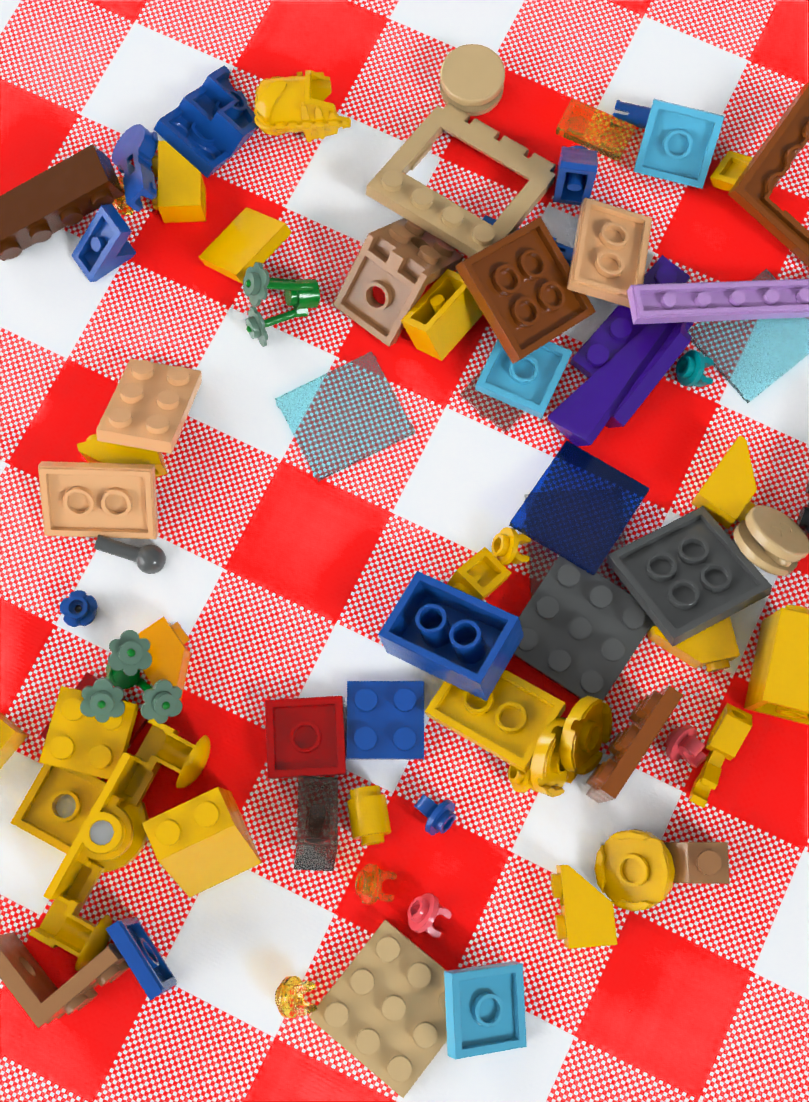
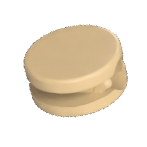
M466 44L455 48L445 57L440 69V93L446 105L450 103L470 116H479L495 108L502 98L505 68L501 58L492 49L479 44Z
M754 506L747 513L745 520H742L734 529V540L743 555L758 568L776 576L789 575L797 567L798 562L809 553V540L803 530L787 515L769 506Z

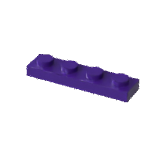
M662 255L644 275L643 284L688 283L690 276ZM618 305L571 358L570 364L590 378L648 324H633L630 308Z

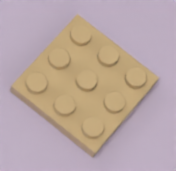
M385 919L314 1009L309 1018L400 1097L404 1098L447 1041L444 971L447 970Z

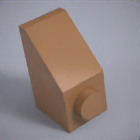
M664 842L672 854L675 867L673 883L730 884L728 842Z

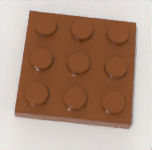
M541 217L455 266L513 364L596 312L587 295L567 289L570 266Z
M668 686L659 693L654 690L650 696L647 695L644 700L641 699L629 716L633 724L629 728H625L623 732L620 731L607 749V751L612 753V756L606 762L598 763L588 777L586 783L591 786L586 793L588 797L598 804L616 799L683 697V694Z

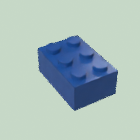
M417 571L378 636L388 654L487 701L523 639L524 634L519 617Z

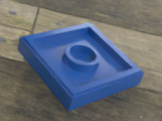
M137 917L117 920L106 928V931L150 1001L177 985L176 978Z

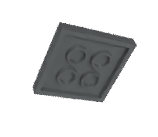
M704 506L608 554L607 559L608 565L672 647L769 596L772 585L754 564L743 555L735 542Z
M562 551L519 616L524 637L513 656L579 699L592 696L604 700L650 629L653 621L633 595Z

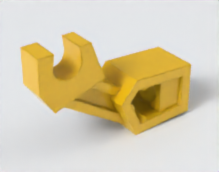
M729 703L726 704L710 732L705 747L710 752L700 774L694 781L690 792V802L702 808L705 807L711 789L715 790L718 785L724 759L732 760L735 758L752 727L751 714Z

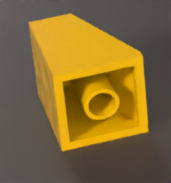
M786 605L785 608H780L762 621L744 709L809 725V609L797 605Z
M216 787L142 822L158 862L189 898L262 863L235 799L229 790Z

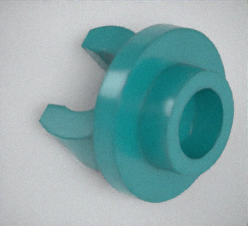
M689 350L677 362L676 374L678 382L686 387H704L712 384L713 379L706 377L703 372L705 368L713 366L714 361L709 357H704L699 351Z

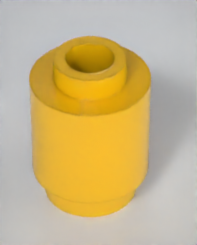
M378 785L350 790V800L347 801L352 839H360L361 846L384 843V835L391 833L386 795L381 794V789Z

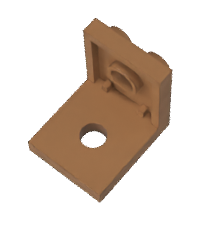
M402 218L368 233L333 306L390 347L396 343L404 328L401 320L419 301L426 286L439 279L447 269L456 270L455 266L462 262L464 256L457 252L454 247L409 220ZM374 286L381 288L385 293L386 299L384 304H380L375 300L373 296Z
M15 932L0 935V979L37 1028H40L45 1023H51L56 1018L60 1019L65 1013L70 1015L75 1010H81L98 995L94 988L98 985L102 987L108 982L112 983L130 968L116 945H110L58 989Z

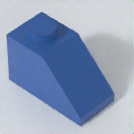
M578 145L561 147L553 202L581 206L585 197L590 199L597 174V151L588 150L586 147Z

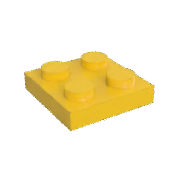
M61 686L39 763L109 779L123 752H127L139 705L123 701L125 704L124 713L119 717H109L108 721L101 723L95 719V716L87 717L81 713L80 704L84 700L81 690Z

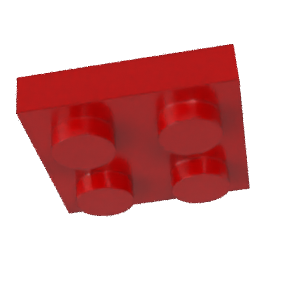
M343 696L265 700L268 779L347 775Z

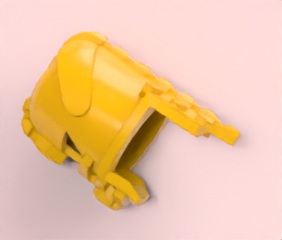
M306 70L305 76L302 72H297V76L266 78L260 82L255 91V124L264 133L271 136L304 132L307 142L310 143L314 139H324L326 136L337 134L340 127H343V129L350 128L351 119L339 116L334 103L324 101L332 93L330 77L324 76V72Z

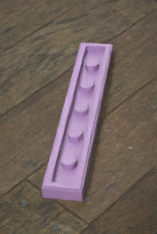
M809 279L631 285L627 290L633 324L809 317Z

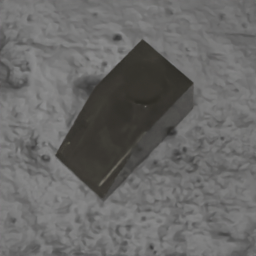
M299 776L294 833V870L333 871L338 848V778Z

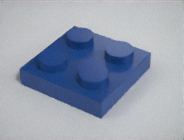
M347 681V760H424V681Z

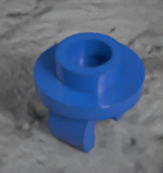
M423 794L414 805L419 812L428 818L425 831L430 835H435L438 832L441 834L445 833L456 819V814L454 813L455 803L449 799L437 805Z

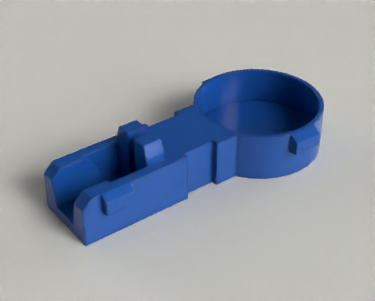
M141 124L133 125L127 129L117 141L112 153L113 164L118 167L119 172L124 173L123 184L126 204L137 212L143 209L141 196L151 200L157 197V188L151 166L152 158L158 145V134L155 131L151 133ZM132 159L134 160V166L130 163Z

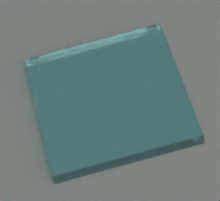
M766 269L752 281L777 279ZM809 317L698 322L687 331L691 335V342L705 357H709L714 361L713 366L747 403H750L809 355Z
M372 351L275 398L276 406L280 408L317 482L415 434L414 426L406 416Z

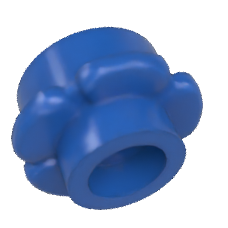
M76 590L71 592L69 597L64 598L60 604V613L64 615L63 621L71 627L89 625L95 619L98 608L97 601L92 595H86L85 591ZM80 605L82 607V610L80 612H76V606Z

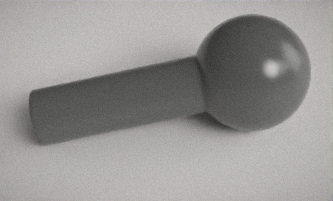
M98 535L94 546L96 550L136 562L138 568L146 574L158 573L166 563L164 551L159 546L153 544L139 548Z

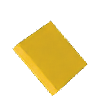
M246 207L202 252L199 258L205 266L243 284L247 268L253 267L255 262L263 264L292 232L286 223Z

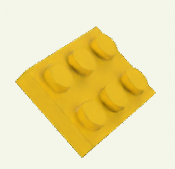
M504 670L487 701L444 681L424 712L432 720L526 773L531 766L533 752L539 737L549 723L561 717L566 709V704L553 695Z

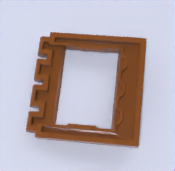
M807 83L797 94L728 195L809 267V231L786 210L782 211L769 199L773 189L809 140V83Z

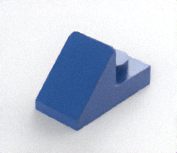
M112 204L100 206L71 255L90 282L98 281L136 254V251L127 240L132 231Z

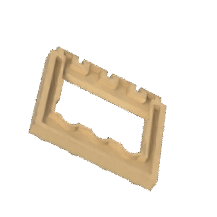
M450 103L444 108L437 105L368 183L366 195L471 257L517 230L553 185L556 176L553 172L556 164L537 153H533L530 158H527L528 148L506 135L498 141L499 131L476 118L469 124L470 115ZM443 131L529 180L493 225L407 175L432 149V144Z

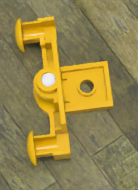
M154 719L148 720L152 726L136 755L123 752L107 782L98 779L96 776L44 764L10 822L66 853L65 858L43 895L49 900H54L40 927L31 929L29 935L52 948L61 947L77 956L76 971H80L101 953L109 942L110 935L106 928L112 925V919L108 914L95 925L79 916V913L101 873L112 872L128 865L144 848L147 834L142 822L149 820L142 799L162 764L179 773L176 782L177 788H185L193 783L203 771L209 758L211 745L207 735L202 736L194 745L179 737L178 734L180 732L163 723L159 724ZM70 795L76 803L75 811L69 817L63 818L58 814L56 805L62 796Z

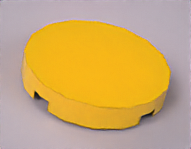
M586 696L581 698L571 709L562 730L559 746L560 762L565 770L585 775L594 770L601 761L603 753L599 752L602 742L608 743V740H610L613 722L611 708L607 703L602 702L604 700Z
M564 717L556 718L546 726L538 739L531 762V782L534 789L550 797L563 794L565 790L562 787L565 782L571 784L577 776V773L565 770L560 762V737L567 719Z
M639 829L616 832L606 840L604 845H601L596 854L594 870L597 885L602 893H605L618 908L629 911L653 908L665 900L673 887L675 867L672 854L664 842L651 832Z

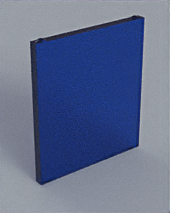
M566 440L510 521L509 526L594 576L650 488Z

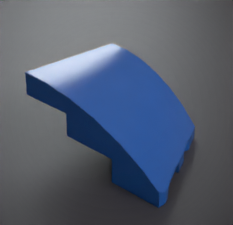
M225 65L209 74L202 86L183 97L179 106L160 118L153 129L206 178L223 166L259 128L254 120L256 115L248 106L242 91H235L230 83L229 76L231 72Z

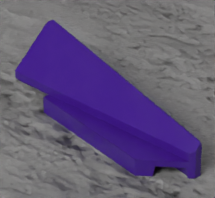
M694 322L648 324L548 415V421L575 446L591 445L604 426L607 428L624 427L691 341V335L687 331Z

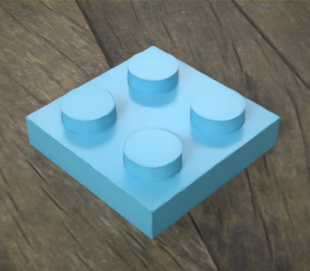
M654 98L633 172L703 189L724 121V115Z
M497 339L476 383L475 390L542 419L573 351L549 341L513 364Z
M511 961L444 971L447 1056L456 1060L527 1047L523 963Z

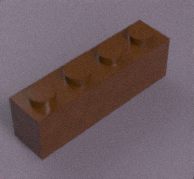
M92 144L1 195L0 260L5 261L18 257L26 248L36 243L47 241L55 232L66 226L79 223L84 216L99 209L101 205L112 204L115 199L123 196L124 192L110 159Z

